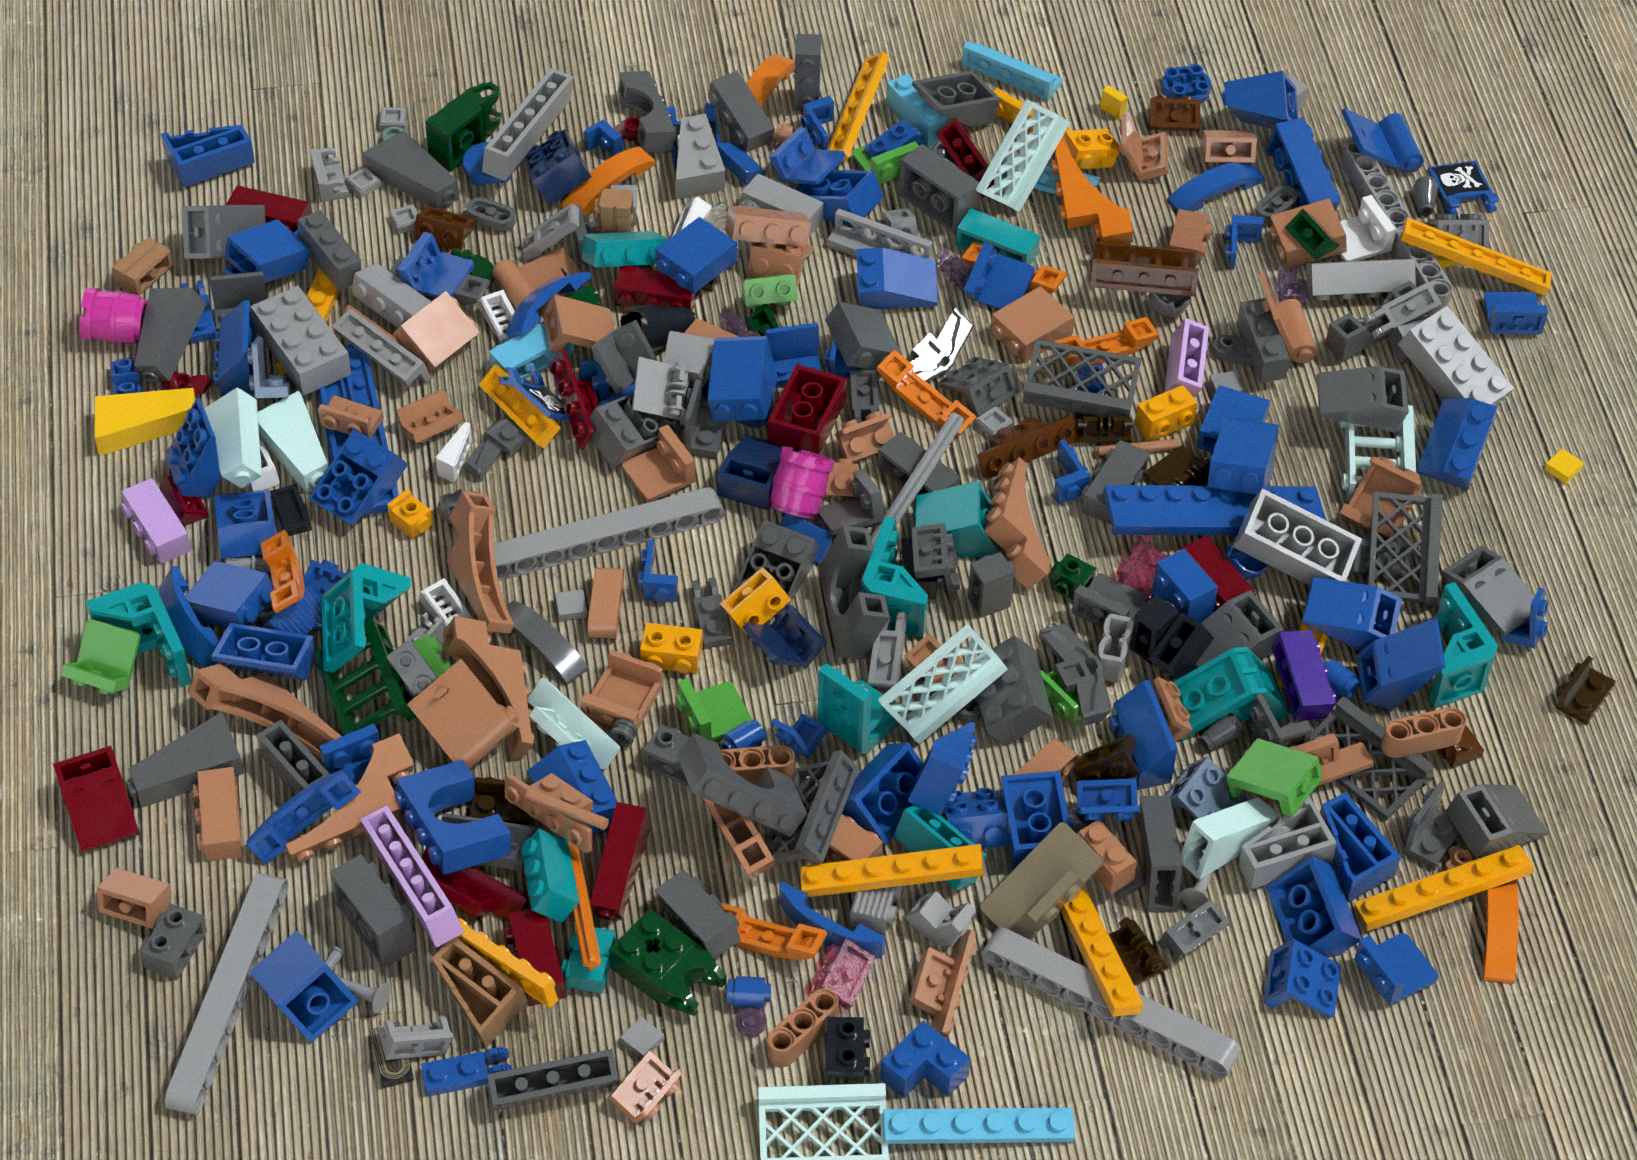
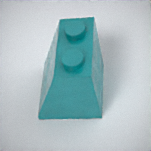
M979 481L916 496V507L913 509L916 527L945 523L947 534H953L955 550L952 551H957L958 557L982 558L998 553V544L984 532L987 522L986 516L991 508V500Z

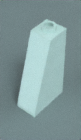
M237 387L204 409L216 437L220 473L223 478L242 489L261 477L262 469L257 400Z
M297 391L289 395V397H285L257 412L259 439H262L264 445L303 490L309 493L315 489L328 469V463L302 395Z
M1260 797L1196 819L1191 825L1181 852L1182 865L1197 879L1204 878L1241 854L1242 845L1270 826L1272 828L1276 825L1280 815Z

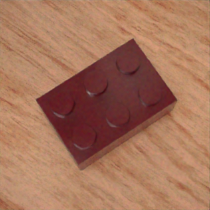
M796 364L768 420V441L798 449V451L805 450L820 455L846 402L847 378Z

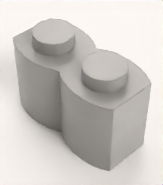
M1110 614L1105 620L1097 656L1104 668V680L1119 682L1124 674L1133 627L1131 617Z

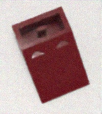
M111 746L53 763L57 781L81 853L140 835Z

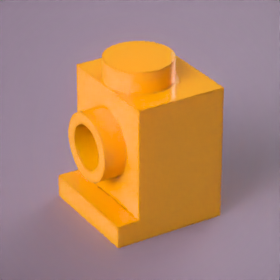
M406 489L387 504L390 523L412 540L420 533L426 532L433 524L431 509L412 496V492L409 489Z

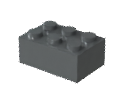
M921 144L901 159L899 196L954 234H957V227L970 208L977 210L978 191H976L979 182L974 177L957 168L953 163L939 156L935 151Z
M1012 636L992 648L1008 670L977 695L987 733L1005 745H1009L1054 718L1034 648L1016 636Z
M360 854L330 871L336 906L383 969L415 950L413 938L416 935L410 922L413 920V916L405 904L400 905L398 903L392 886L389 883L384 884L382 882L380 872L373 862L368 863L363 855Z

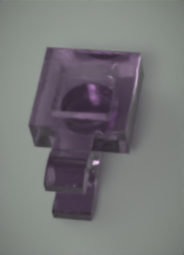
M729 309L720 313L721 329L739 337L760 336L755 331H746L742 318L736 316Z

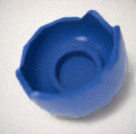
M1235 541L1225 551V557L1245 580H1252L1258 577L1269 566L1234 548L1233 544Z

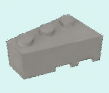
M706 114L681 118L675 200L725 190V168Z
M1310 797L1304 801L1303 806L1297 810L1293 817L1284 815L1283 820L1272 828L1270 826L1242 845L1238 867L1250 889H1255L1272 883L1310 856L1332 864L1337 842Z

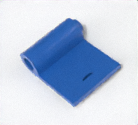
M1346 108L1341 111L1360 153L1405 173L1416 172L1423 165V156L1401 114L1393 113L1387 115L1379 123H1376Z

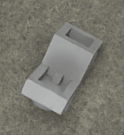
M937 891L922 895L906 914L905 918L924 937L938 945L951 947L961 934L970 927L971 922L969 920L976 910L969 903L952 908Z

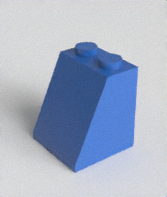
M1284 71L1224 82L1225 91H1222L1223 104L1230 109L1231 114H1234L1242 122L1274 129L1276 123L1299 118L1296 86Z
M767 336L715 338L707 400L713 421L766 420L778 380Z
M1224 417L1210 461L1207 487L1255 495L1262 488L1266 490L1273 477L1279 425Z
M298 930L249 971L280 1010L311 1043L359 1002Z

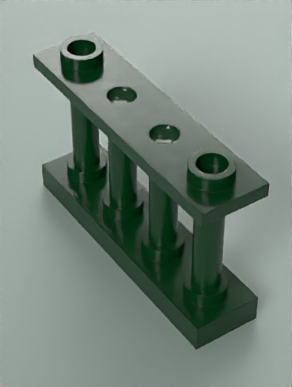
M373 616L364 620L366 645L357 654L359 655L368 648H371L374 653L372 660L341 679L338 671L334 673L324 671L323 651L319 648L314 651L318 661L316 668L325 680L341 726L339 730L341 736L371 724L376 725L393 714H400L409 722L417 717L407 705L413 699L405 689V682L387 659L388 654L394 651L387 629ZM380 670L382 675L380 682L348 701L345 689L374 671ZM384 692H388L390 699L387 705L356 723L353 711Z

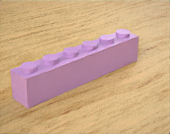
M386 805L361 818L360 820L371 845L434 945L438 947L463 934V929L453 906L389 807Z

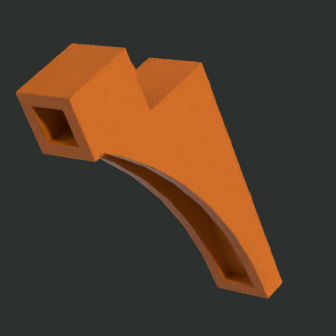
M1063 135L1054 151L1055 158L1051 159L1053 174L1059 175V181L1055 182L1057 197L1063 198V205H1059L1061 220L1067 221L1068 229L1094 225L1096 239L1101 238V242L1125 244L1133 242V229L1129 208L1123 209L1117 206L1089 182L1073 159Z

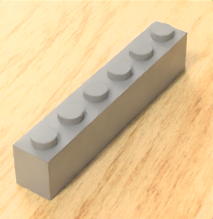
M550 68L485 147L482 172L504 181L510 176L571 100L574 76Z

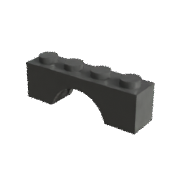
M649 71L620 72L617 93L623 107L636 110L645 115L640 117L637 140L640 147L646 153L672 152L674 141L678 139L677 127L673 126L671 122L670 112L664 106L663 96L659 95L657 82L653 81Z
M1411 281L1396 287L1388 293L1383 303L1375 311L1381 309L1382 305L1417 287ZM1348 313L1329 323L1325 346L1343 361L1390 335L1392 331L1374 339L1371 334L1378 327L1389 323L1386 316L1373 324L1367 325L1363 320L1364 318L1356 319L1351 313Z

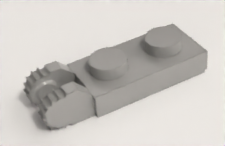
M570 203L523 238V246H525L523 258L527 261L535 260L541 257V252L555 245L569 233H573L579 227V208Z
M1427 282L1382 305L1381 309L1368 315L1363 320L1369 325L1386 316L1389 323L1378 327L1371 333L1373 338L1377 339L1395 330L1397 325L1401 326L1419 319L1442 307V303L1430 282Z
M898 612L895 631L888 630L889 618L873 644L868 684L873 688L891 689L899 682L906 636V612Z

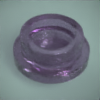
M746 1007L739 1011L736 1016V1027L746 1037H756L766 1028V1015L759 1008Z

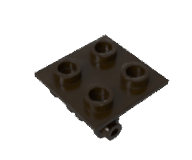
M1074 412L1078 443L1119 442L1120 440L1132 442L1130 429L1132 428V417L1127 418V415L1113 416V419H1111L1110 415H1107V418H1103L1102 415L1097 417Z
M1181 445L1145 470L1143 474L1156 485L1208 486L1212 457H1204L1200 460Z
M1129 917L1123 918L1119 922L1120 929L1108 934L1134 985L1169 968L1135 920H1130Z

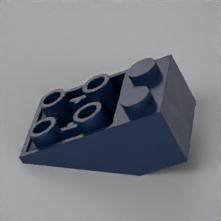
M566 129L553 132L549 135L546 142L540 146L534 145L524 157L533 184L549 205L592 177Z
M746 435L727 454L717 474V495L769 511L772 503L770 501L772 480L781 460L779 457L781 448L785 445Z

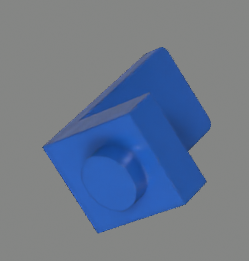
M831 96L803 104V115L800 116L801 125L810 133L813 144L820 149L827 150L829 136L822 124L834 120V101Z
M903 118L865 146L864 149L873 158L914 141L920 146L923 136L915 126L912 128Z
M1232 215L1231 225H1226L1225 240H1229V243L1225 245L1224 259H1229V269H1234L1237 241L1260 242L1263 217Z
M1064 439L1058 442L1057 459L1068 475L1055 479L1053 497L1058 504L1073 501L1080 497L1086 485H1089L1091 480L1088 468L1082 466L1073 447H1069Z
M649 539L648 548L642 549L641 566H645V570L639 571L638 588H643V600L677 602L678 576L653 574L655 542Z
M1544 588L1538 589L1531 602L1530 619L1505 636L1502 634V641L1535 648L1539 639L1545 637L1548 622L1544 621V617L1548 610L1549 601L1545 600Z
M803 713L792 728L775 718L770 722L776 731L774 735L784 745L790 747L795 756L801 754L808 759L828 732L825 725Z

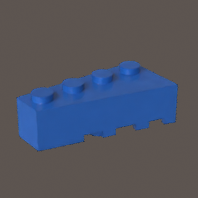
M1304 117L1276 123L1265 152L1268 157L1273 156L1276 161L1273 163V166L1277 172H1283V183L1297 191V207L1330 198L1336 211L1341 200L1340 194L1332 184L1330 170L1323 163L1322 152L1319 147H1316L1311 127L1307 126Z

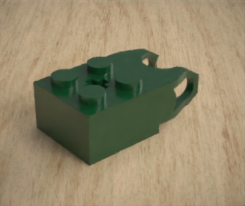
M486 82L468 88L425 121L428 153L442 167L450 172L455 170L463 163L465 152L470 147L485 142L499 126L502 113L496 111L492 106L499 98L500 87L492 82ZM484 90H492L494 92L485 97L480 95ZM489 115H493L496 118L493 121H490Z
M651 909L609 948L610 968L655 1002L660 1001L668 1008L682 1011L692 1016L699 1012L697 1009L699 1003L691 995L688 989L689 986L700 982L722 988L727 983V975L715 963L708 950Z

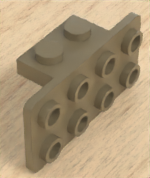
M1061 822L981 903L980 909L997 927L1009 929L1031 940L1045 924H1050L1060 913L1059 910L1067 902H1071L1079 895L1081 887L1102 867L1103 859L1066 823Z

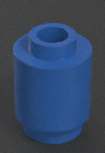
M1335 659L1329 662L1327 660L1324 661L1323 665L1328 670V681L1331 690H1334L1338 698L1344 696L1350 699L1360 686V681L1356 679L1357 676Z
M757 720L745 721L722 736L723 742L721 746L723 750L760 747L762 741L766 740V733Z
M736 976V979H728L727 1004H734V1007L764 1009V1002L770 1003L771 984H765V977Z

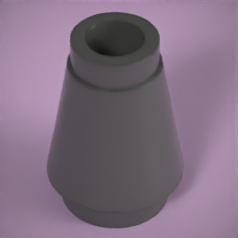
M1429 176L1416 179L1413 185L1418 213L1423 216L1433 214L1438 191V184L1434 178Z
M1231 712L1215 721L1199 737L1202 746L1207 751H1210L1240 738L1244 728L1238 717Z

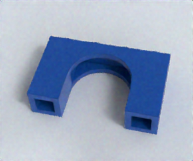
M463 760L396 779L397 791L394 793L399 807L405 813L406 822L410 828L413 827L415 829L420 845H425L431 863L433 865L437 864L443 875L511 855V832L499 814L463 824L447 823L434 816L445 808L473 800L474 776Z

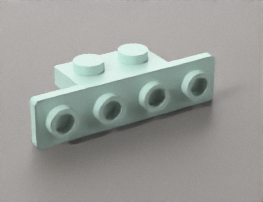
M541 678L527 699L534 707L529 716L537 723L536 727L542 733L554 738L557 747L586 740L600 768L606 770L620 750V746L551 682Z

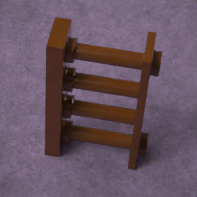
M1094 242L1090 287L1195 297L1198 280V268H1196L1198 251Z

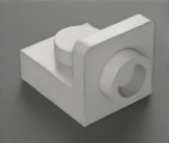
M908 207L883 212L884 222L887 226L917 236L916 217ZM891 237L893 243L900 245L897 239Z

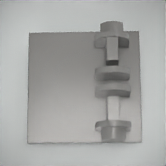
M638 357L632 410L681 421L689 368H686V363L675 362V365Z

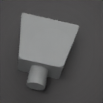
M670 331L664 363L675 365V362H685L686 368H689L687 388L688 386L694 387L696 379L702 380V387H704L711 373L715 339Z

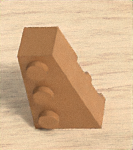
M457 938L446 942L432 958L440 976L487 1048L527 1003L522 987Z

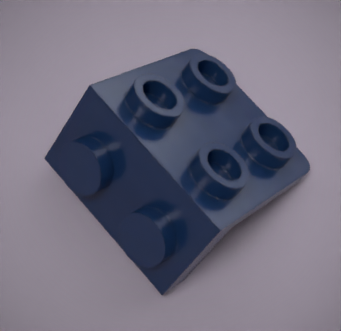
M786 604L770 626L746 622L743 626V629L748 633L747 638L753 644L760 646L765 652L764 657L774 665L783 664L792 668L795 666L808 668L827 643L793 605Z

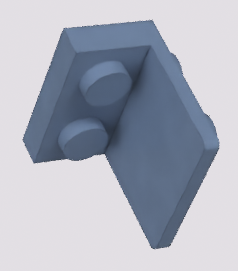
M257 337L247 350L248 364H253L252 375L249 376L250 391H255V398L289 397L293 390L291 378H286L285 374L269 375V379L265 378L263 337Z
M1209 757L1189 764L1165 795L1170 796L1172 810L1185 808L1195 820L1243 803L1247 799L1243 793L1238 798L1231 796L1226 775Z

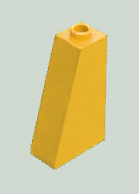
M194 388L95 396L94 437L98 454L105 455L176 433L182 426L188 409L192 407L196 399Z

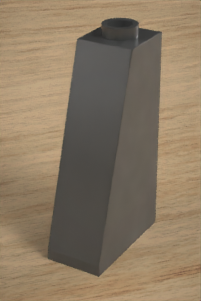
M404 130L362 153L364 167H367L382 182L431 207L442 209L459 200L458 181Z
M151 288L149 292L134 364L142 373L143 378L149 382H170L204 311L206 303L193 288Z
M217 714L129 768L131 780L126 782L131 798H138L141 808L193 791V784L198 783L197 771L233 767L235 777L244 774L241 757L224 714Z
M1140 796L1138 823L1147 911L1178 912L1182 861L1170 796Z

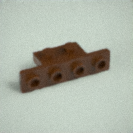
M1068 415L1049 424L1035 418H1026L1014 427L998 430L997 434L988 437L991 448L978 454L983 477L989 479L998 475L1003 465L1007 462L1012 463L1019 457L1024 462H1029L1057 450L1060 440L1064 439L1068 445L1076 442L1077 431L1074 418Z

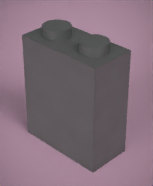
M838 301L825 319L848 366L877 370V366L893 350L902 355L881 311L878 309Z

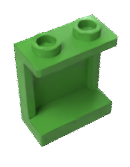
M1259 738L1244 752L1243 757L1229 770L1226 776L1232 797L1238 798L1246 790L1278 800L1282 814L1293 817L1323 779L1317 756Z

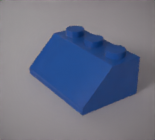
M244 300L220 320V331L215 332L216 347H219V351L214 353L215 366L218 367V371H214V385L220 388L221 397L237 387L250 396H254V391H250L249 376L252 375L253 364H248L247 356L248 348L256 339L250 300Z
M1472 398L1443 399L1416 473L1469 490L1496 418L1497 406Z
M230 623L214 650L211 660L216 664L222 663L227 668L238 671L267 673L268 675L287 677L294 680H306L314 666V636Z
M1144 680L1113 703L1112 715L1108 717L1110 731L1116 733L1118 739L1132 734L1137 741L1132 759L1139 768V773L1130 779H1137L1138 790L1171 783L1177 754V747L1150 680Z
M586 740L558 746L527 770L526 775L530 783L534 784L552 773L593 800V810L591 812L608 818L609 823L605 830L587 823L585 824L591 827L592 834L609 830L615 805L618 801Z
M909 742L887 744L856 776L842 812L844 816L851 817L857 825L866 831L874 832L883 841V845H886L893 838L904 809L915 805L908 802L912 784L923 763Z
M1310 856L1266 886L1286 942L1295 939L1329 958L1339 956L1362 939L1332 864Z

